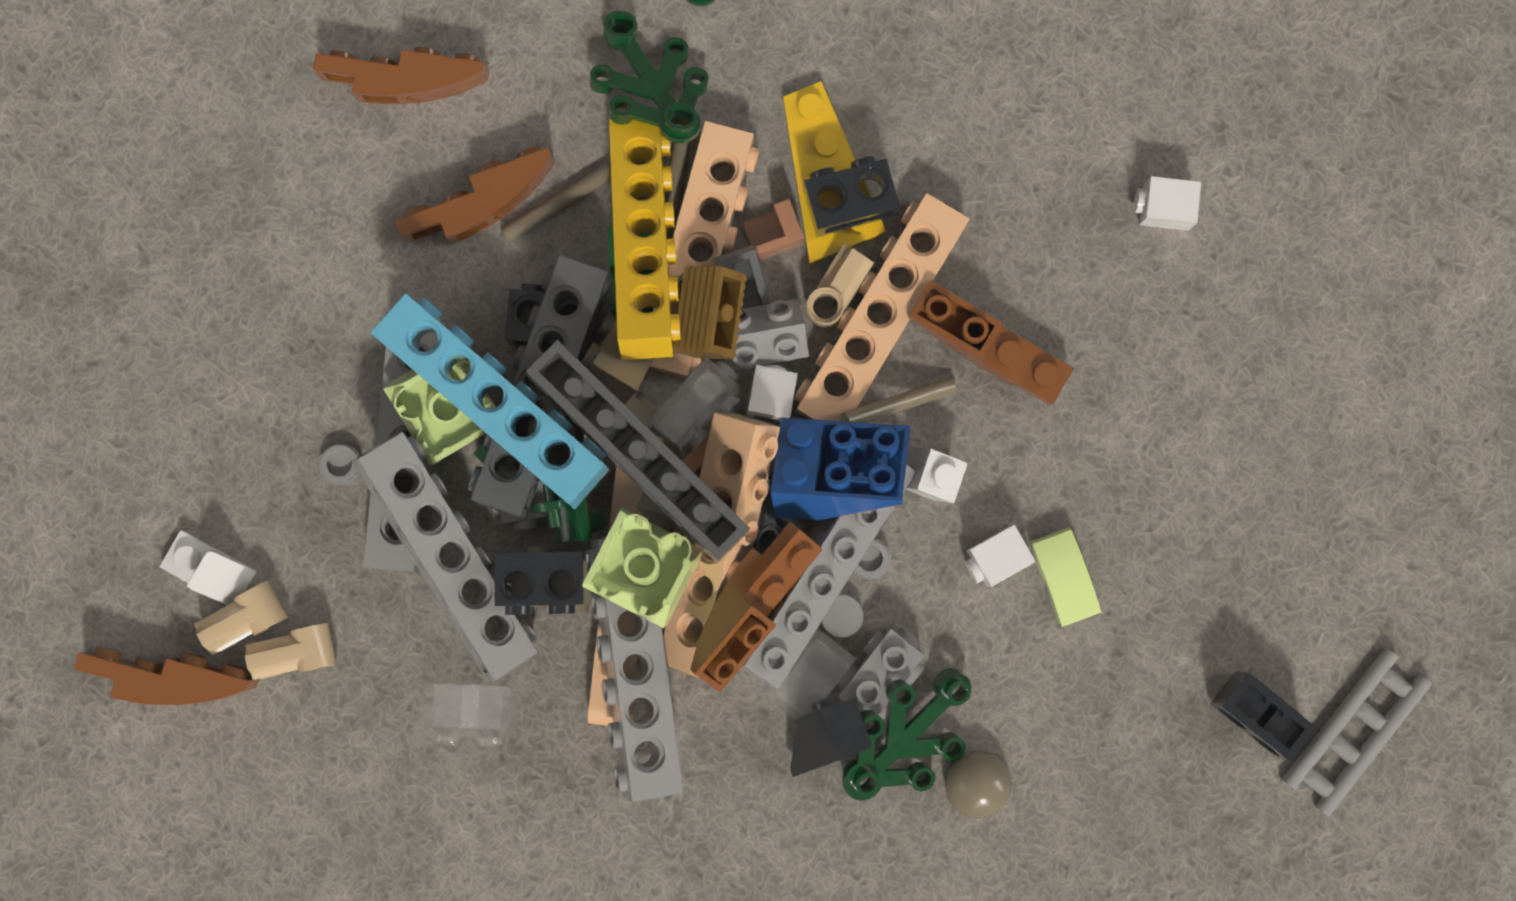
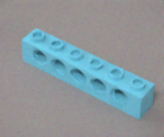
M405 293L371 331V334L573 509H576L609 471L608 467L601 461L606 454L587 437L580 443L568 432L573 425L556 410L553 409L547 415L535 405L540 397L522 381H519L515 387L502 376L507 369L487 352L481 358L471 350L470 347L475 341L458 326L454 325L450 330L443 326L437 320L442 313L422 296L416 302ZM427 333H437L438 341L436 346L427 352L419 351L421 337ZM462 360L470 361L471 369L469 374L464 379L453 380L451 378V369L454 364ZM494 388L502 389L504 392L502 403L496 408H485L483 404L485 394ZM526 416L535 417L537 420L535 432L528 437L517 436L516 425L518 421ZM560 444L569 446L570 457L565 464L553 466L549 463L548 456L553 447Z

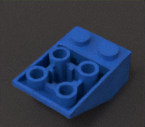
M781 418L778 450L771 486L775 517L822 520L901 505L903 502L910 426Z

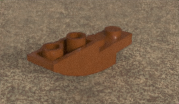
M415 47L414 51L401 50L399 66L395 65L396 62L391 59L378 56L371 57L370 61L357 60L353 54L339 50H331L329 55L316 53L313 70L321 80L353 85L351 92L359 102L373 104H412L447 98L487 82L489 78V71L485 63L480 62L479 57L467 53H456L455 58L440 56L437 50L427 47Z
M538 146L530 147L516 154L517 159L501 164L500 161H492L477 168L478 173L469 176L474 192L468 194L465 190L457 191L443 198L444 203L431 208H428L427 205H419L404 212L405 217L395 220L400 236L406 243H410L444 230L449 242L455 244L492 226L527 199L547 176L555 164L549 148L540 150Z
M931 280L908 317L926 332L975 365L1007 384L1019 387L1049 406L1054 404L1074 369L1002 326L1003 322Z
M791 522L787 524L762 555L752 547L716 600L701 632L690 670L721 692L776 626L767 616L823 549Z
M96 646L94 652H78L74 665V670L114 680L110 698L152 705H184L214 701L255 689L258 684V680L247 677V668L223 663L221 670L207 666V657L188 652H182L181 658H166L163 670L161 671L162 663L137 657L135 663L121 660L122 652Z

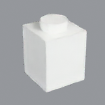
M1151 176L1143 184V188H1137L1135 194L1134 213H1140L1139 225L1189 231L1198 221L1201 182Z
M756 365L750 382L744 416L780 427L781 418H790L798 373L788 372L785 368L778 365Z
M910 447L907 465L915 470L916 474L905 490L934 501L954 503L968 463L933 449Z
M1014 524L966 550L970 559L964 563L977 584L983 581L986 587H992L1036 561Z

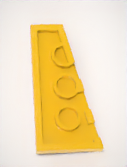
M821 81L783 96L809 266L837 255L843 244L854 248L885 235L886 229L882 220L816 237L803 191L804 180L811 179L810 174L823 168L833 167L835 172L851 168L850 163L855 161V158ZM863 181L859 185L860 192L864 196L872 198L865 181ZM825 191L818 197L819 203L828 209L836 208L842 202L840 196L833 191Z

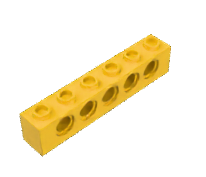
M609 118L617 336L621 360L673 357V341L681 340L679 314H671V302H679L677 276H669V265L677 264L675 239H667V228L675 227L673 202H665V192L673 191L671 166H663V156H671L670 141L662 136L657 126L637 120L621 125ZM641 161L647 162L644 164H636L637 162ZM640 197H649L646 200H637ZM642 233H651V234H652V235H650V236H648V237H639V236H638V235H640V234H642ZM643 270H654V272L651 274H639V272ZM646 307L657 308L650 313L640 312V310Z

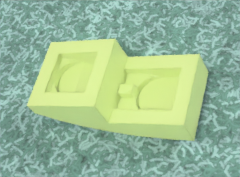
M1067 527L1030 541L1040 575L1047 586L1059 624L1064 627L1101 613L1091 578L1072 529Z

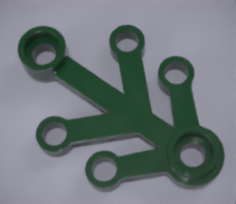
M625 11L611 12L604 20V39L612 48L622 51L639 78L616 72L610 66L600 64L594 66L590 71L589 84L591 89L600 94L617 89L651 99L659 108L656 109L637 104L628 96L618 95L610 101L609 117L613 122L623 125L630 123L632 120H637L659 127L662 136L671 142L687 143L692 141L700 132L701 121L694 108L698 97L707 90L709 79L707 72L698 67L687 69L683 77V93L679 102H675L669 91L678 67L687 60L689 48L687 42L678 37H672L665 41L663 60L657 73L635 40L637 34V21L635 17ZM679 49L681 53H672L670 50ZM598 77H605V78H607L608 80H607V81H600V80H598V79H596V78H598ZM690 80H698L701 83L694 84L690 82ZM617 108H625V109H627L628 111H626V112H620V111H617L616 109H617Z
M956 668L942 670L936 676L933 683L936 695L906 725V711L913 704L916 693L914 688L905 680L897 679L892 681L886 689L889 707L885 746L875 756V739L881 736L885 729L884 720L873 710H864L860 713L864 725L868 721L875 719L873 727L866 730L873 748L857 753L856 759L850 761L843 770L842 785L845 792L851 798L859 801L868 800L874 797L882 787L911 785L915 790L923 792L933 786L935 774L923 762L913 763L909 768L887 769L897 758L942 755L947 761H956L963 756L965 743L953 732H946L940 737L918 738L950 705L964 704L970 698L971 682L961 671ZM960 685L958 690L952 694L953 689ZM905 689L906 691L904 696L900 699H896L897 693L900 690ZM955 742V748L952 751L946 752L947 746ZM925 772V778L922 781L916 782L917 776ZM869 776L867 781L860 785L862 779Z

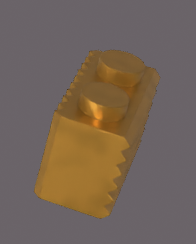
M685 266L683 281L678 291L680 298L678 314L680 318L681 340H674L673 352L694 358L734 359L737 356L735 349L738 347L736 341L739 339L737 333L740 331L738 324L742 322L739 316L743 313L741 307L744 305L742 299L745 297L743 290L746 289L744 282L747 280L744 273L722 266Z

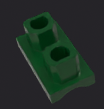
M543 485L545 502L533 504L534 513L547 511L549 528L555 527L558 543L592 539V533L605 528L603 511L599 506L587 508L586 497L576 509H573L547 485Z

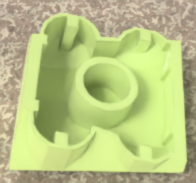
M462 360L455 363L451 369V378L453 380L464 379L470 372V362ZM413 369L397 379H393L383 388L408 431L422 448L429 465L437 463L486 434ZM486 393L483 398L484 407L488 409L496 408L492 399Z
M622 508L595 558L582 587L665 628L671 620L696 567L699 565L703 550L691 544L686 537L676 532L670 533L649 522L647 518Z

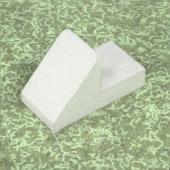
M180 530L159 566L187 582L189 589L226 605L235 602L234 598L247 590L257 572L184 530Z

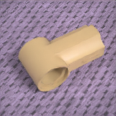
M843 244L819 285L807 300V312L811 321L822 328H831L837 325L872 269L874 262L855 249ZM823 297L834 299L838 305L836 314L829 319L820 318L814 312L815 303Z
M268 581L241 593L234 598L235 602L194 624L198 639L211 656L230 648L252 634L256 636L268 630L270 626L288 619Z
M328 623L299 628L290 631V635L246 645L245 660L253 680L271 678L297 670L299 673L317 668L337 665Z

